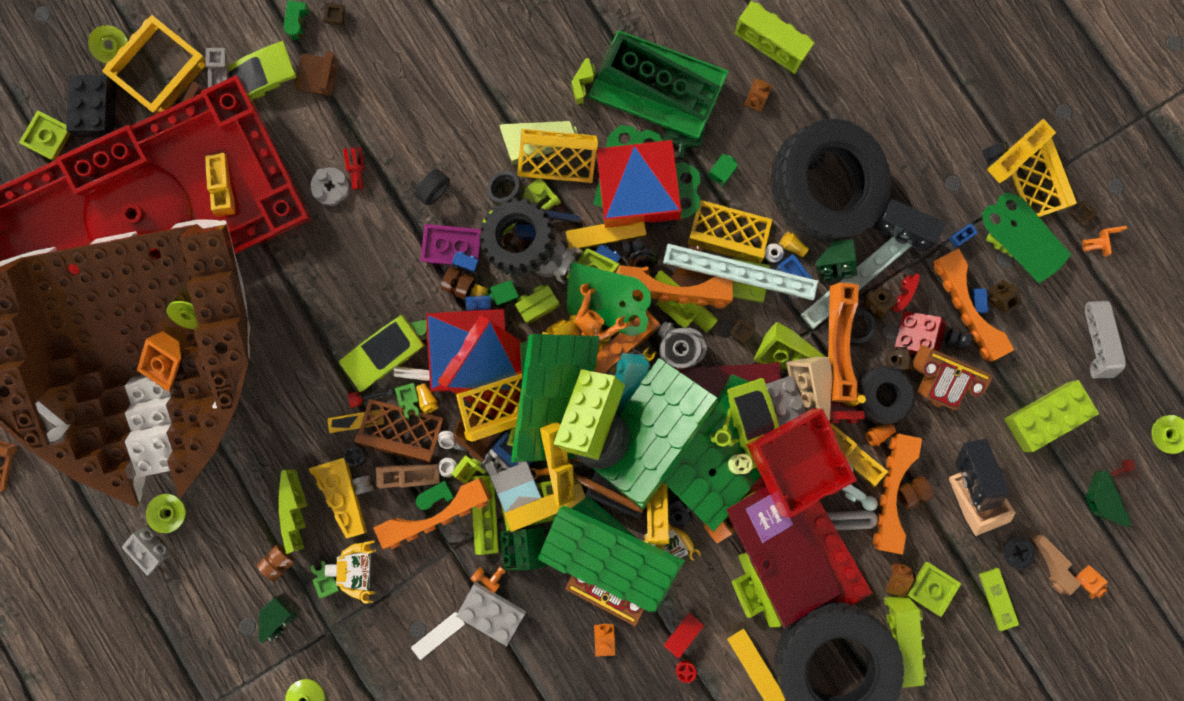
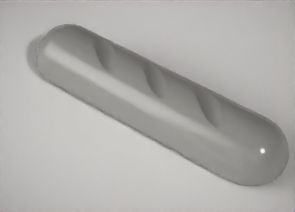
M868 510L826 512L837 531L871 529L878 522V516L875 512Z

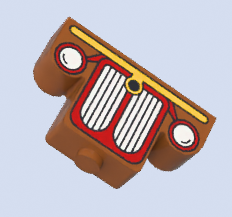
M922 344L913 361L915 370L925 375L917 392L929 399V403L939 408L943 405L957 410L966 392L973 396H981L993 378V375Z
M571 575L565 587L569 592L636 626L644 610L626 599L621 600L596 585L587 584Z

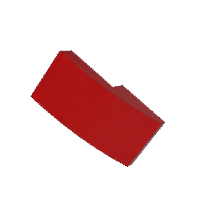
M918 273L913 276L908 275L901 282L903 286L899 290L902 293L895 299L898 302L893 307L896 313L902 311L912 299L919 282L920 275Z
M688 613L663 647L679 659L705 625Z

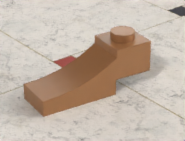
M439 464L376 467V485L378 488L439 484Z
M1036 534L1031 541L1040 550L1048 565L1051 575L1048 579L1053 583L1052 587L1060 594L1072 595L1081 585L1067 570L1072 563L1045 536Z

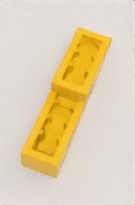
M1042 119L987 169L988 172L1000 184L1010 177L1030 156L1035 154L1056 132Z
M644 222L605 228V225L601 224L565 232L568 248L570 249L574 247L579 249L597 247L600 244L606 245L607 243L621 242L622 240H633L636 237H641L642 239L647 235Z
M555 422L540 428L555 502L560 507L575 500L573 465L568 463L567 452L554 445L561 425Z
M830 424L835 433L837 444L846 456L847 461L862 478L875 488L888 471L860 449L858 444L835 425Z
M580 483L574 484L575 500L564 504L565 506L572 508L586 498ZM554 493L510 510L504 513L512 532L557 514L560 507L556 505Z
M742 629L727 639L763 700L784 701L785 698L780 687L746 631Z

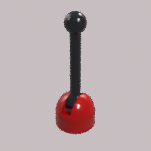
M391 388L385 392L362 396L359 392L348 393L349 404L351 408L358 407L364 399L385 395L394 396L396 391Z

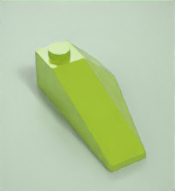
M776 322L765 334L754 357V361L760 364L779 362L780 369L788 371L786 363L788 361L825 356L793 330Z

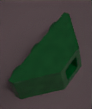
M1096 471L1085 496L1093 515L1118 526H1132L1130 515L1122 505V497L1114 487L1112 475L1108 471Z

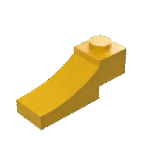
M220 153L205 156L207 190L210 192L211 211L216 217L236 214L235 198L232 193L226 154Z

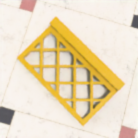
M521 129L517 176L592 183L596 149L598 147L597 136ZM524 144H531L536 150L528 156L524 151ZM546 146H551L555 150L549 157H546L541 151ZM565 148H571L574 153L565 159L560 152ZM584 149L592 150L591 157L585 161L579 155ZM539 152L545 160L536 165L531 158ZM558 154L563 162L555 167L550 160ZM577 156L582 164L574 169L569 161ZM527 161L534 166L530 172L522 171V165ZM548 162L553 170L549 173H543L539 168ZM565 164L572 170L568 175H562L558 171ZM586 166L589 170V177H581L577 171Z
M1052 137L1039 149L1040 151L1037 156H1030L1035 159L1031 168L1025 165L1020 166V168L1029 171L1025 180L1017 176V170L1011 175L1019 196L1026 202L1029 200V206H1031L1032 202L1042 206L1040 212L1037 213L1038 217L1072 207L1077 203ZM1037 161L1045 163L1046 169L1044 173L1034 170ZM1031 173L1041 176L1038 186L1028 182ZM1044 178L1052 181L1053 186L1050 191L1040 187ZM1025 185L1036 189L1032 198L1024 194L1023 189ZM1038 190L1048 194L1044 203L1034 199ZM1050 197L1058 198L1060 206L1052 207L1047 205Z
M700 200L699 210L696 211L687 245L699 246L708 251L745 261L761 263L765 255L772 219ZM701 207L709 208L712 214L704 218L701 213ZM725 212L731 219L722 222L718 214ZM715 217L719 225L711 229L707 220ZM740 217L746 218L749 224L740 227L736 219ZM733 221L738 230L729 233L725 225ZM762 222L767 225L765 230L759 232L754 224ZM704 223L708 229L704 233L695 230L696 226ZM751 226L756 235L747 238L743 230ZM722 228L726 236L722 238L716 237L713 231ZM740 232L745 241L737 243L732 236ZM758 237L762 243L761 249L753 247L750 241Z
M522 373L456 394L466 430L464 431L466 440L473 442L516 427L519 401L516 403L510 397L515 389L521 392V389L516 386L519 380L522 379ZM503 384L511 386L507 396L499 393ZM485 390L493 392L489 402L481 399ZM470 395L475 398L471 408L464 405L463 397ZM497 395L505 399L500 409L492 405ZM478 401L487 405L482 415L474 411ZM508 401L516 405L510 414L503 411ZM490 407L498 411L493 420L486 418ZM473 413L479 416L480 419L477 425L470 427L469 418Z
M662 482L647 504L648 544H656L657 548L665 551V544H669L668 486Z

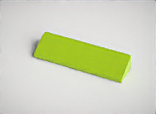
M490 475L473 476L470 479L471 482L483 477L492 499L487 501L488 505L477 509L476 506L472 508L476 555L499 553L495 488Z

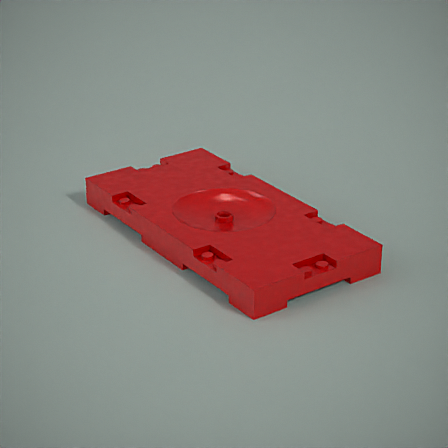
M235 75L201 91V94L134 125H126L57 157L55 161L1 185L0 262L25 253L56 247L58 251L89 245L95 239L135 231L137 235L168 230L177 223L193 220H225L233 243L234 253L237 254L312 220V217L269 134L270 132L244 80ZM225 153L232 193L235 198L236 214L216 217L211 211L210 192L207 190L205 156ZM135 209L137 216L132 219L131 212ZM151 249L150 253L153 257H161V252L158 249ZM69 265V270L72 273H79V268L76 265Z

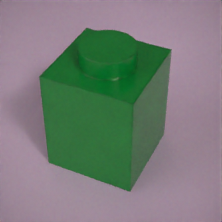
M722 154L710 170L708 177L723 187L738 166L735 158Z
M512 279L490 287L492 291L489 294L492 304H497L498 308L516 302L519 298Z

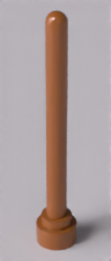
M573 471L574 481L638 513L643 511L630 499Z

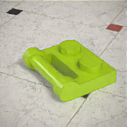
M537 178L525 188L523 198L529 199L531 203L536 202L539 204L548 196L550 200L541 209L544 208L549 211L552 207L558 206L561 203L559 198L541 178Z

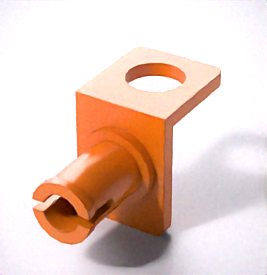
M1127 226L1104 229L1099 232L1100 238L1082 240V246L1087 245L1083 247V251L1102 249L1103 257L1111 255L1109 234L1123 232L1128 229Z

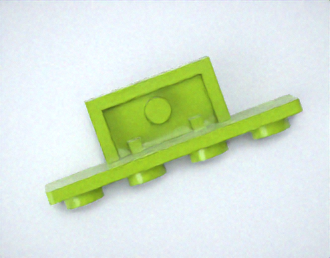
M659 271L654 277L655 280L666 285L680 287L663 271ZM658 301L656 303L663 312L667 313L683 328H686L693 321L707 333L718 321L706 308L697 306L696 303L679 304L677 301Z
M747 552L739 554L738 558L745 574L732 580L731 583L747 618H751L763 611L770 628L782 626L749 560Z

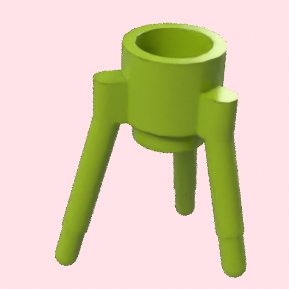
M730 408L728 409L724 426L719 428L715 435L710 433L711 441L716 442L719 446H733V444L739 442V438L731 439L732 433L728 429L732 414Z

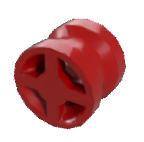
M682 660L676 665V674L681 682L690 683L696 678V669L690 661Z

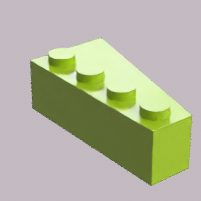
M901 596L885 597L884 604L889 607L890 614H886L887 623H889L892 636L899 645V650L903 657L904 681L902 688L923 686L926 669L923 665L925 651L921 641L924 640V633L920 625V621L923 620L922 611L908 596L906 598Z

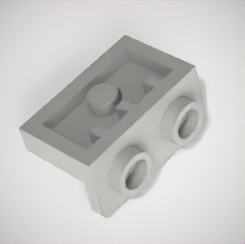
M148 527L134 532L122 546V549L147 576L153 573L162 561L171 556V552Z

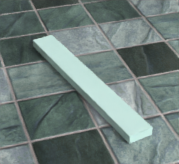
M892 237L857 267L858 276H854L851 279H842L839 283L859 284L860 290L912 245L899 243ZM830 290L800 315L812 329L829 316Z
M671 244L667 245L663 264L809 300H814L818 285L817 280Z

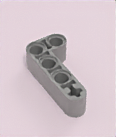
M1109 301L1087 302L1085 305V315L1096 359L1090 365V374L1094 379L1115 378L1124 370L1126 361L1111 304Z

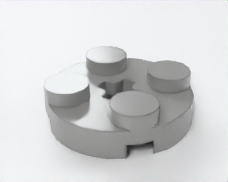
M328 167L316 171L311 180L312 195L321 204L335 206L347 198L350 184L340 170ZM329 182H332L335 188H331V190L328 191L326 185L329 184Z
M577 247L566 249L563 254L564 260L562 264L558 265L553 275L557 276V281L563 284L568 282L565 279L571 271L572 262L577 263L580 259L579 255H583L582 250Z

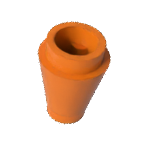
M883 424L868 429L865 437L871 446H879L895 433L896 429L893 424Z

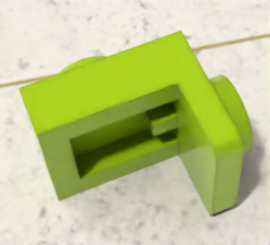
M465 455L451 474L467 484L477 470L483 474L486 473V470L481 467L483 463L478 459H471Z

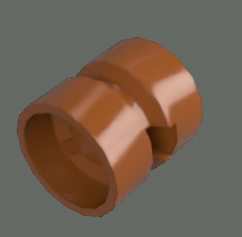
M276 544L269 552V557L265 556L257 564V568L267 579L276 582L284 574L283 569L287 570L295 562V558L291 553L286 554L283 546Z

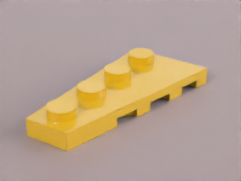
M341 458L309 468L311 475H314L317 481V486L325 495L328 506L332 508L335 514L334 517L345 537L350 538L366 533L367 530L358 497L355 495V486L352 483L353 479L349 464L345 459Z

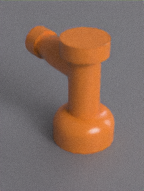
M479 567L470 579L473 582L480 581L495 593L500 586L497 582L506 571L499 567L498 571L489 579L484 575V569Z

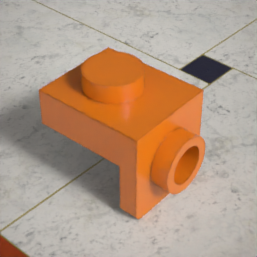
M1090 565L1075 576L1081 583V586L1090 594L1089 597L1092 600L1095 597L1101 598L1107 592L1108 581Z
M594 625L595 656H614V625Z

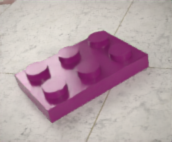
M425 224L420 261L422 263L453 265L452 260L455 252L459 253L460 251L466 253V256L470 257L472 255L479 260L481 245L479 234L482 233V230Z

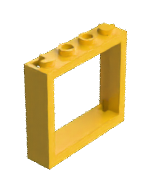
M151 15L143 22L141 28L132 34L125 46L118 50L117 55L106 64L102 72L150 111L158 114L170 108L206 67V59ZM159 28L189 52L192 58L152 103H149L117 77V75Z

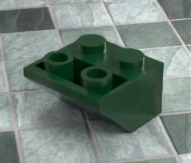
M853 239L833 242L817 260L816 268L819 281L830 282L838 278L851 279L854 276H858Z
M543 527L523 528L512 532L510 530L500 531L504 570H532L547 567L546 563L538 560L545 543Z
M286 593L274 597L259 612L258 641L261 644L278 638L285 631L283 627L285 628L288 624H292L299 617L297 613L301 610L300 607Z

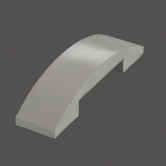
M206 48L208 88L229 79L226 48Z

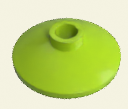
M103 25L91 32L88 46L90 52L97 60L107 64L117 55L118 50L125 46L128 39L120 29L110 25ZM111 41L112 47L106 48L104 43Z
M175 301L168 305L167 314L172 321L188 329L197 328L199 324L191 303Z
M1166 415L1154 423L1152 439L1158 449L1168 454L1184 451V420L1175 415ZM1167 431L1170 434L1169 438H1167L1166 436Z
M172 494L156 496L150 501L146 509V519L149 526L159 533H170L177 530L183 524L186 516L183 502ZM167 510L171 511V515L169 517L166 515Z
M302 679L290 686L286 693L285 701H300L301 698H305L306 701H325V693L316 681Z

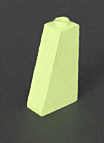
M570 121L499 125L513 165L518 164L521 129L578 134L576 127H572ZM524 144V151L528 156L536 150L533 145ZM546 146L541 151L546 155L555 150L551 146ZM538 152L531 159L540 157L542 155Z

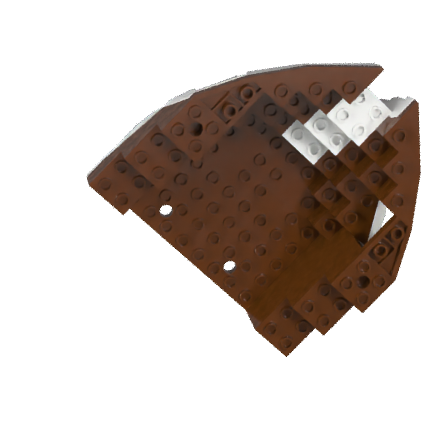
M193 220L177 223L168 230L137 235L135 231L95 239L89 245L58 251L56 247H51L1 261L0 426L27 450L75 481L134 507H138L141 501L146 476L167 471L171 472L178 496L181 498L216 452L238 405L250 362V325L247 303L227 222L225 220ZM151 249H158L161 252V257H153L150 253ZM69 265H76L79 268V273H72L69 270ZM175 301L191 303L199 324L197 328L188 329L172 321L167 314L168 305ZM162 331L179 341L181 354L177 374L172 389L169 392L137 371L146 339ZM39 413L57 427L46 433Z

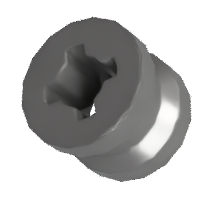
M371 475L352 480L356 487L355 495L375 490L370 482L372 479Z

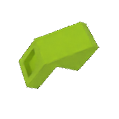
M589 58L584 60L572 80L576 105L584 103V96H586L584 84L594 82V75H596L595 66L590 64Z

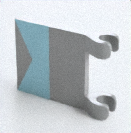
M489 461L485 464L505 512L541 498L527 462H518L519 465L499 473L494 461Z

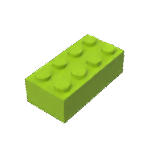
M753 1L749 3L739 17L734 31L735 35L794 74L807 58L815 43L808 35L801 34L793 25L786 24L780 20L778 15L766 11L761 4L754 3Z
M581 369L554 445L565 452L599 460L625 384L615 376Z
M1076 380L1067 382L1004 418L1023 452H1034L1099 415V412L1080 381Z

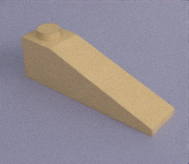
M812 357L786 362L789 376H793L806 412L811 409L823 408L828 421H830L833 376L829 357Z

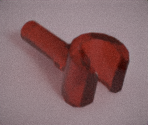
M1123 460V467L1110 473L1112 477L1123 472L1133 471L1136 467L1134 460Z

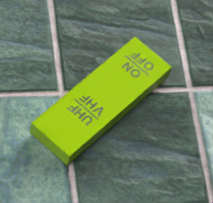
M999 568L979 573L998 630L1003 631L1018 626L1019 623Z

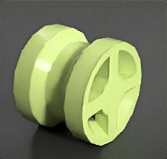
M746 454L733 455L728 461L729 470L734 474H746L752 469V460Z

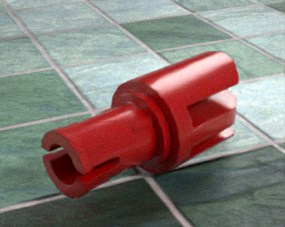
M358 147L360 165L357 162L355 148H350L351 166L348 150L345 148L343 149L346 172L351 175L352 190H357V188L359 190L364 189L362 172L365 170L362 147Z

